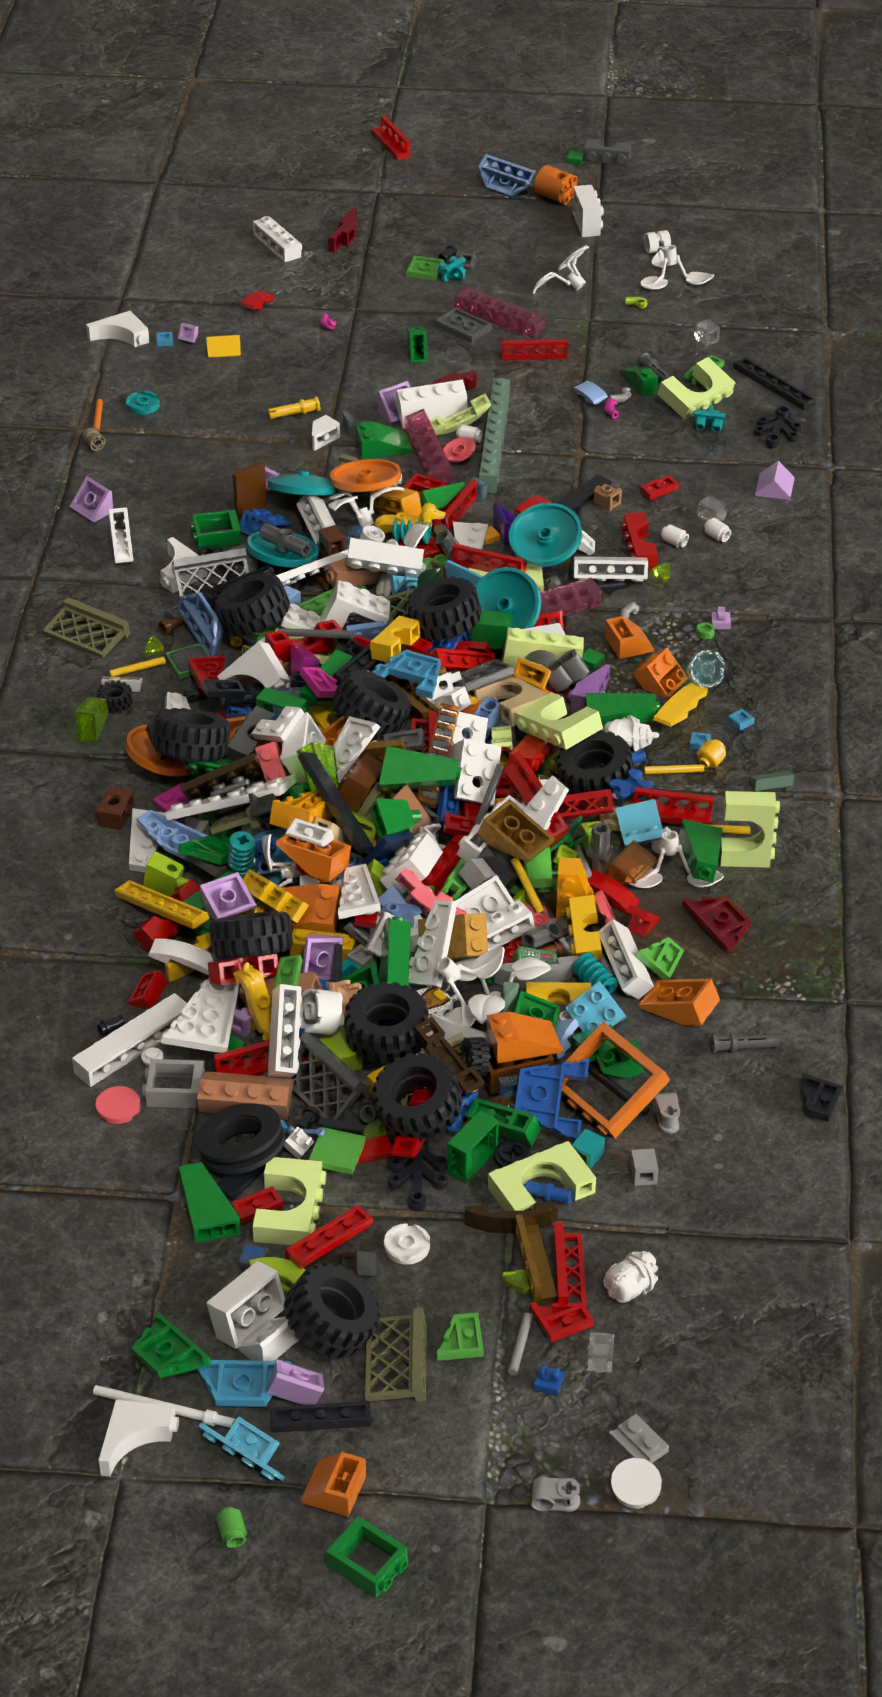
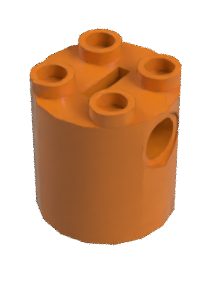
M545 165L536 175L534 183L535 192L538 195L567 205L573 198L574 186H577V176L553 166Z

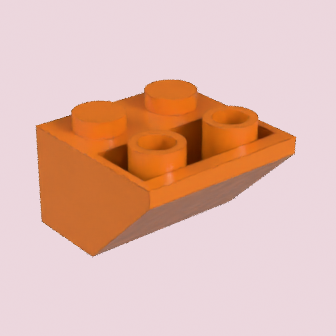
M624 616L606 619L605 638L619 659L654 652V647L638 625Z
M668 648L654 653L633 673L644 690L665 699L669 698L688 679Z
M344 1452L320 1459L304 1491L301 1503L349 1517L366 1478V1459Z

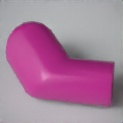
M324 313L321 315L320 325L322 327L333 330L337 323L335 320L333 322V319H329L328 314Z
M608 398L605 401L604 412L615 419L619 415V412L614 409L617 401L613 398Z

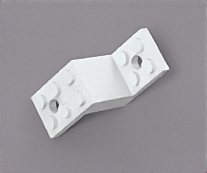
M338 580L321 616L313 611L304 610L296 604H290L288 612H286L285 617L281 620V626L287 629H314L319 622L335 620L343 628L351 611L376 622L384 621L386 625L389 620L390 601L383 596L373 595L366 589L356 588L349 582Z
M458 711L457 715L448 712V715L454 716L456 719L454 726L447 724L446 728L453 731L451 739L445 737V741L450 743L448 751L443 750V754L446 755V758L459 760L458 767H462L460 779H456L454 799L482 804L496 765L500 762L501 747L485 743L488 718ZM463 729L469 731V739H465L462 736ZM474 777L480 780L479 788L475 787L472 783ZM496 790L490 803V807L494 806Z

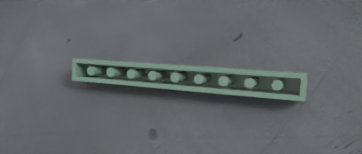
M493 379L490 399L491 406L488 412L479 473V485L482 486L479 489L482 491L480 493H497L510 400V379Z

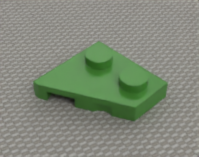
M668 937L659 943H654L645 949L639 950L634 956L660 978L668 980L684 950Z
M478 1312L454 1314L450 1322V1328L443 1337V1343L440 1349L438 1348L437 1361L484 1357Z

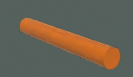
M102 399L96 400L93 428L98 432L100 431Z

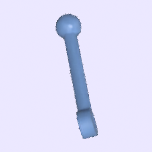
M289 1126L287 1129L288 1134H291L296 1128ZM323 1127L302 1129L304 1133L316 1134L318 1137L325 1134Z

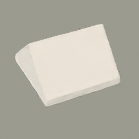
M286 1317L273 1318L238 1347V1350L252 1361H275L294 1345L298 1339L294 1336V1330H290L288 1326L289 1319H286Z

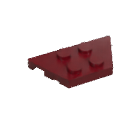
M728 896L717 898L702 897L701 901L692 902L689 901V898L682 899V906L726 953H730L751 928L752 921Z

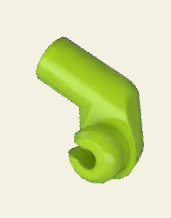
M625 297V305H634L643 309L648 304L647 300L642 297Z

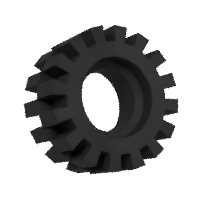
M111 680V683L104 682L105 686L101 684L100 688L97 689L98 706L102 711L106 710V713L112 711V714H116L115 711L122 713V710L127 711L131 707L133 700L132 689L129 684L126 685V682L121 683L120 680H117V683H114V680Z
M483 1037L464 1038L461 1042L462 1045H460L461 1052H459L461 1060L468 1068L472 1066L480 1077L487 1076V1072H489L488 1066H490L489 1059L491 1058L488 1053L490 1051V1048L487 1047L488 1042Z

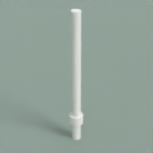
M95 1385L93 1395L113 1400L175 1406V1415L203 1421V1424L215 1426L216 1424L231 1428L235 1422L234 1418L218 1415L216 1411L208 1409L205 1412Z

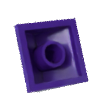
M495 503L493 505V526L501 535L503 545H510L509 530L516 516L498 503Z

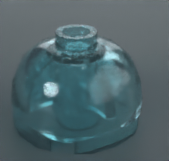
M701 650L689 658L686 665V674L695 685L712 688L723 680L725 663L717 652Z

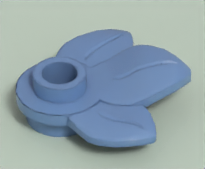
M391 902L382 908V913L387 912L395 917L405 918L406 922H411V928L414 927V916L422 914V910L413 904L400 905L399 903Z

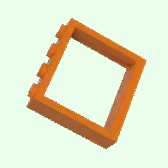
M602 1022L565 1062L575 1063L581 1062L583 1059H589L608 1040L651 1077L609 1121L565 1085L569 1080L567 1078H563L561 1097L564 1095L568 1099L566 1102L574 1110L579 1108L583 1111L581 1115L588 1122H596L598 1124L597 1129L605 1135L609 1133L616 1139L664 1088L670 1079L664 1070L605 1022Z

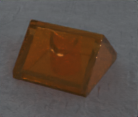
M633 840L611 861L605 875L619 883L635 884L657 862V859Z

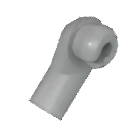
M622 388V394L610 395L609 398L615 399L617 403H623L631 397L630 388Z
M629 602L620 610V616L629 619V614H637L640 607L635 602Z

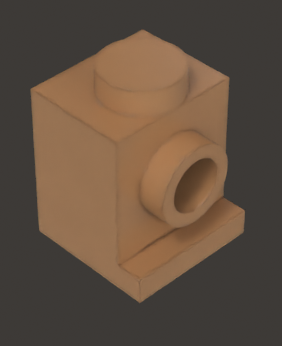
M607 484L595 487L593 492L595 504L608 511L621 504V488L615 489Z

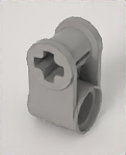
M658 1093L652 1099L659 1128L667 1134L675 1133L679 1129L678 1117L680 1116L677 1093Z
M535 1478L532 1484L531 1505L538 1511H575L580 1506V1485L572 1478Z

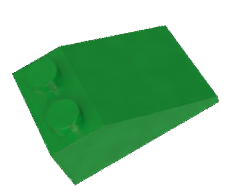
M372 421L355 423V441L362 460L413 453L406 431Z

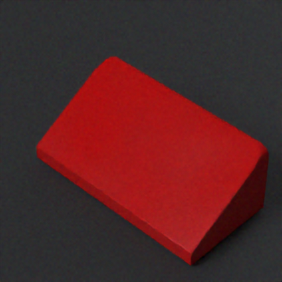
M157 970L144 973L128 1004L144 1009H150L155 1006L168 982L162 972Z

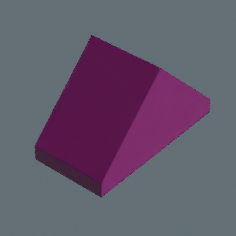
M291 645V676L294 672L301 671L302 667L318 666L320 660L309 649Z

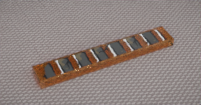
M441 703L428 754L449 757L460 713L459 706ZM441 786L419 788L417 795L419 803L423 806L436 808Z

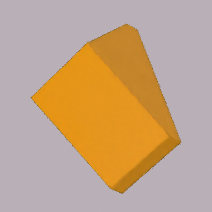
M518 657L514 667L515 673L512 675L545 689L551 670L544 665Z

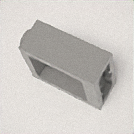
M151 1059L149 1068L145 1069V1081H147V1084L142 1086V1097L146 1098L147 1107L199 1109L197 1096L200 1079L205 1073L204 1061ZM156 1077L192 1078L191 1089L154 1088Z

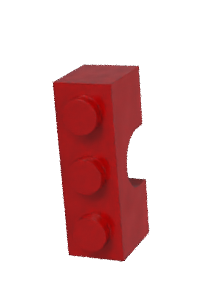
M271 953L207 962L210 984L224 985L236 983L233 973L238 970L243 971L244 964L247 962L249 966L252 965L254 969L260 971L264 978L276 976L278 970L277 954Z

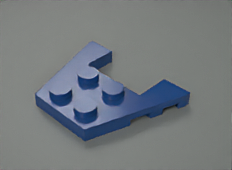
M583 1059L581 1062L570 1063V1061L562 1062L561 1065L554 1066L542 1065L521 1068L515 1109L535 1114L540 1126L575 1142L580 1136L582 1120L558 1117L563 1078L587 1081L590 1059Z

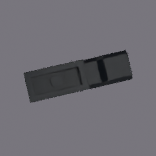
M203 679L202 688L207 697L216 698L219 706L224 710L222 712L224 715L230 714V712H227L228 706L240 708L248 706L254 709L257 696L265 688L262 683H251L248 686H242L239 680Z

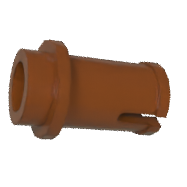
M553 942V945L539 949L555 952L557 958L564 954L561 942Z

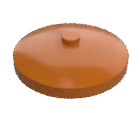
M381 459L347 462L335 467L330 472L331 484L334 487L352 492L384 489L396 484L401 479L400 466L394 462Z
M147 725L138 726L128 733L125 742L126 752L141 767L166 776H187L191 774L180 759L159 760L145 730Z

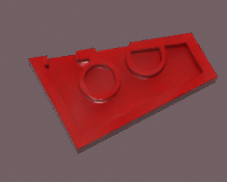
M225 655L188 659V667L201 691H204L202 688L203 679L219 680L218 675L224 670Z

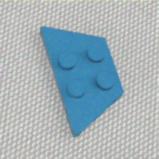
M211 1360L212 1364L210 1366L197 1369L216 1406L266 1407L273 1397L267 1391L275 1361Z

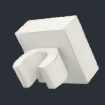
M297 1127L285 1140L283 1146L297 1159H300L315 1141Z

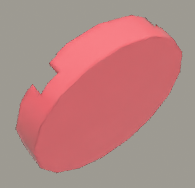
M602 890L594 894L595 901L605 919V924L611 919L616 921Z
M115 1086L101 1092L96 1099L95 1106L98 1116L105 1119L107 1123L122 1124L131 1121L136 1114L138 1115L141 1103L139 1095L133 1089Z

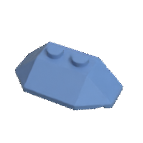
M485 154L478 166L487 189L510 197L529 187L537 174L535 170Z
M202 593L180 596L178 612L197 641L202 644L209 657L215 656L225 633L222 623Z

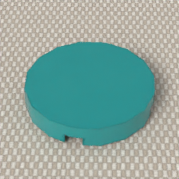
M141 391L140 394L134 392L127 397L126 406L134 414L145 415L158 410L160 401L158 395L153 392Z

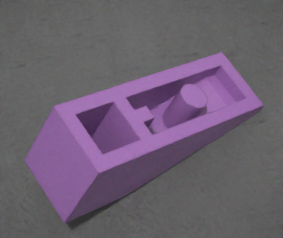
M609 664L604 665L577 682L574 690H570L568 700L571 701L572 710L580 711L585 708L586 693L604 692L610 677Z

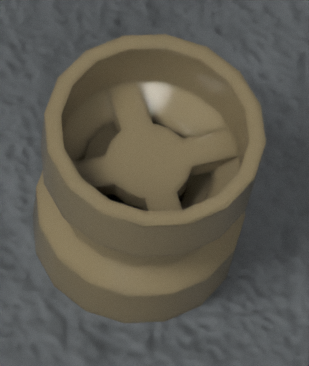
M95 428L86 429L82 435L83 441L94 451L101 450L106 443L105 438Z

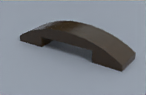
M433 1017L414 1026L416 1035L428 1056L429 1054L436 1055L438 1059H444L448 1066L452 1067L462 1093L468 1095L485 1085L484 1080L472 1066L468 1068L445 1040V1032Z
M558 1202L534 1203V1210L489 1212L488 1205L465 1206L464 1221L465 1225L481 1231L503 1234L515 1233V1215L522 1214L525 1226L538 1224L540 1229L558 1220Z

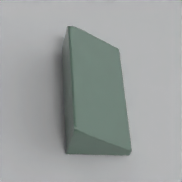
M789 771L754 775L750 776V781L755 791L788 787L794 785V774Z
M502 983L500 997L505 1001V1007L500 1011L501 1013L512 1012L518 995L519 983Z

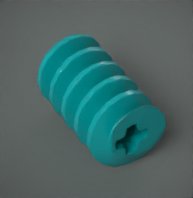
M397 519L394 520L392 535L397 542H400L401 538L404 542V538L412 526L411 520L408 521L407 525H405L403 519L400 524H398ZM431 522L418 544L422 540L424 544L429 543L431 538Z
M235 832L230 837L227 863L234 873L238 872L239 875L246 874L249 869L252 870L256 841L247 832Z
M585 953L574 963L573 972L583 983H591V987H593L600 981L610 995L618 987V980L608 972L607 968H604L602 963H599L593 954Z

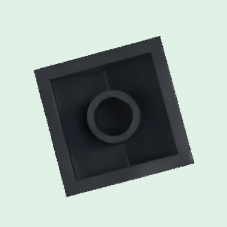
M491 846L487 847L479 855L478 858L485 860L506 890L521 882L511 863L512 855L494 849Z

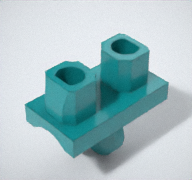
M453 256L448 260V264L440 263L437 271L442 274L441 280L443 282L452 278H456L459 281L463 280L466 273L463 264L467 259L464 257L457 259Z
M710 405L709 410H695L694 424L696 430L703 431L706 425L712 426L711 431L720 433L722 427L725 428L726 413L714 410V405Z

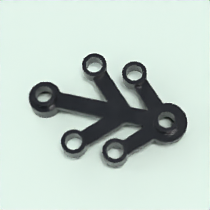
M778 406L774 414L758 417V426L754 427L753 434L755 436H763L764 431L773 429L772 433L766 435L765 443L768 448L774 449L779 445L780 430L787 434L788 441L796 442L798 432L801 431V424L791 417L789 407ZM784 421L791 425V429L784 423Z
M426 1141L419 1153L413 1157L412 1164L400 1173H391L387 1178L388 1186L396 1189L401 1186L402 1182L413 1175V1192L408 1197V1207L415 1212L423 1211L426 1208L427 1199L422 1192V1175L434 1183V1186L438 1189H443L447 1186V1176L445 1174H436L422 1163L424 1158L434 1165L436 1171L442 1172L447 1169V1159L444 1156H435L429 1151V1144ZM391 1156L388 1159L389 1170H400L402 1165L412 1157Z

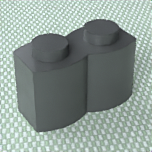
M575 649L568 651L558 660L546 666L551 670L548 681L556 692L567 690L572 682L582 680L589 672L587 665Z

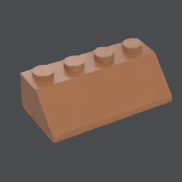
M206 1071L200 1079L198 1090L199 1112L216 1114L235 1105L257 1103L273 1108L278 1113L280 1119L288 1120L294 1079Z

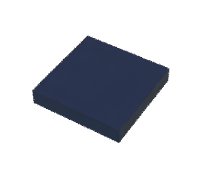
M411 832L383 836L366 856L362 864L368 865L373 859L379 862L386 858L390 861L396 856L395 852L403 846L407 848L415 837Z

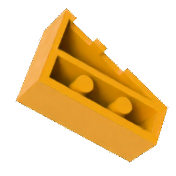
M404 488V491H387L373 500V507L383 515H396L402 512L407 516H419L421 513L418 491ZM379 490L369 491L370 496Z
M315 790L300 794V797L297 799H293L290 796L286 797L284 802L273 800L269 824L288 829L295 818L313 824L316 817L327 821L331 820L333 813L319 791Z
M559 857L556 919L567 915L566 907L570 906L569 898L593 895V889L588 883V877L580 858ZM596 904L597 917H598V911H599V909H598V906H597V904Z

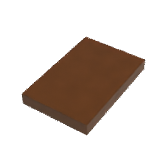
M260 461L233 473L234 510L236 511L238 521L242 519L244 510L251 511L252 508L258 510L267 508L265 463Z

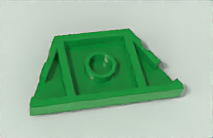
M230 829L181 843L178 846V852L217 865H224L228 860L230 837L235 831Z
M160 1312L155 1315L153 1326L151 1328L147 1327L142 1333V1337L131 1348L133 1355L159 1379L207 1367L212 1364L210 1357Z

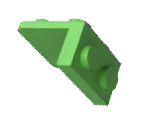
M549 847L544 849L530 862L523 860L524 870L533 888L537 889V892H557L558 879H552L551 852Z

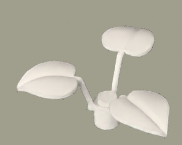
M585 245L573 252L558 267V270L568 267L571 272L567 277L569 280L550 272L537 282L532 294L534 295L538 287L553 277L562 280L568 286L571 284L576 291L582 288L586 281L580 276L575 265L577 258L589 246Z
M666 245L663 247V251L659 250L652 260V266L663 267L661 276L646 277L641 281V286L648 289L665 287L668 283V280L663 279L666 266L674 265L677 262L686 278V282L689 284H703L712 279L714 274L703 272L686 274L680 261V256L676 254V246Z
M387 487L373 493L370 496V510L367 507L359 509L354 500L358 497L352 496V491L345 490L330 496L329 499L334 501L328 505L332 510L336 511L342 504L350 503L356 513L359 525L365 527L374 524L371 516L374 513L373 500L387 491H404V488ZM344 495L349 496V497H346V498H343V499L338 500L341 496H344Z
M421 524L412 525L404 538L405 547L415 548L429 526ZM394 539L386 542L387 544L398 545V542ZM422 563L420 574L426 569L425 563ZM384 573L380 577L376 586L377 595L384 593L385 597L390 595L392 591L390 579L393 575Z
M666 826L663 829L662 839L653 841L651 845L654 852L660 853L657 867L655 869L649 866L636 867L628 873L625 880L630 885L639 888H650L658 885L662 881V875L658 872L660 871L664 853L668 856H673L677 852H679L685 869L689 874L687 881L691 885L708 887L722 880L724 876L716 870L713 883L693 878L683 854L678 833L671 831Z
M272 834L262 836V849L270 870L266 872H280L281 878H286V881L278 885L280 888L288 883H293V878L303 875L295 870V861L285 863L273 862L270 858V839ZM254 857L253 868H254L255 870H257L256 867H255V860H256V859H255V857ZM269 906L271 912L276 911Z
M503 946L480 955L473 962V969L464 967L461 963L455 964L449 957H444L437 963L436 969L443 976L442 986L438 988L445 993L451 986L461 1002V1007L452 1010L447 1017L453 1019L452 1022L471 1027L476 1020L469 1009V1005H466L454 984L461 976L460 970L472 975L477 973L480 979L493 976L502 965L504 957Z
M527 957L519 959L512 965L514 972L510 974L508 982H513L515 976L518 980L534 979L551 970L549 964L536 958ZM477 958L463 959L455 964L461 963L462 966L473 969V962ZM460 970L461 976L458 980L471 981L477 978V973L472 975ZM480 979L486 995L478 994L473 996L469 1000L468 1005L472 1015L483 1024L487 1020V1015L496 1014L505 1007V1001L500 997L501 992L494 991L489 993L485 979Z

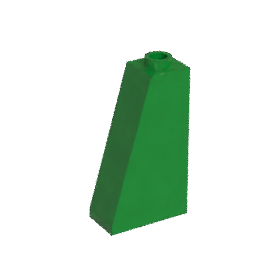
M586 693L585 707L599 711L602 726L607 722L622 719V717L627 718L628 715L639 719L641 724L653 722L654 716L660 710V702L656 701V694Z
M387 746L379 781V791L401 790L406 785L410 789L455 785L456 779H460L462 767H458L459 760Z
M683 819L678 839L691 875L695 879L713 883L718 866L723 828Z
M394 916L392 919L385 921L379 981L387 982V984L397 982L401 986H404V984L408 986L411 922H406L403 917Z
M202 1162L179 1166L180 1183L194 1242L200 1243L241 1235L239 1215Z

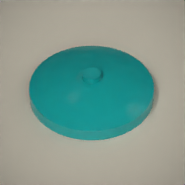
M300 470L299 473L281 474L268 478L267 487L279 492L299 495H332L338 493V488L331 484L330 479L309 474V471Z
M541 503L527 508L515 518L509 530V542L515 556L522 558L524 563L537 567L553 566L567 560L576 552L582 540V527L578 516L570 508L557 503Z
M259 531L252 533L247 539L246 548L253 557L276 566L301 567L317 561L319 556L317 544L296 533L294 534L295 536L310 542V545H312L311 552H309L307 557L303 558L292 552L277 550L276 545L261 539Z
M511 567L498 568L484 575L475 585L481 610L512 612V628H532L537 622L541 611V594L535 581L525 572Z

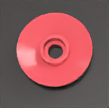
M469 437L456 438L444 447L443 457L449 462L463 461L474 453L476 443Z

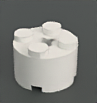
M307 989L303 992L302 998L304 1000L300 1008V1028H304V1032L331 1035L335 1033L339 1026H343L345 1017L342 1013L343 996L341 993L321 989Z

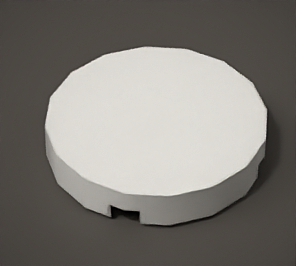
M408 1223L399 1224L387 1231L384 1239V1251L387 1257L396 1263L414 1264L420 1262L428 1255L430 1251V1237L426 1230L418 1225L408 1226Z
M631 1458L624 1460L616 1466L612 1473L611 1488L619 1503L628 1508L640 1509L656 1501L661 1492L662 1479L659 1470L653 1463L641 1458Z

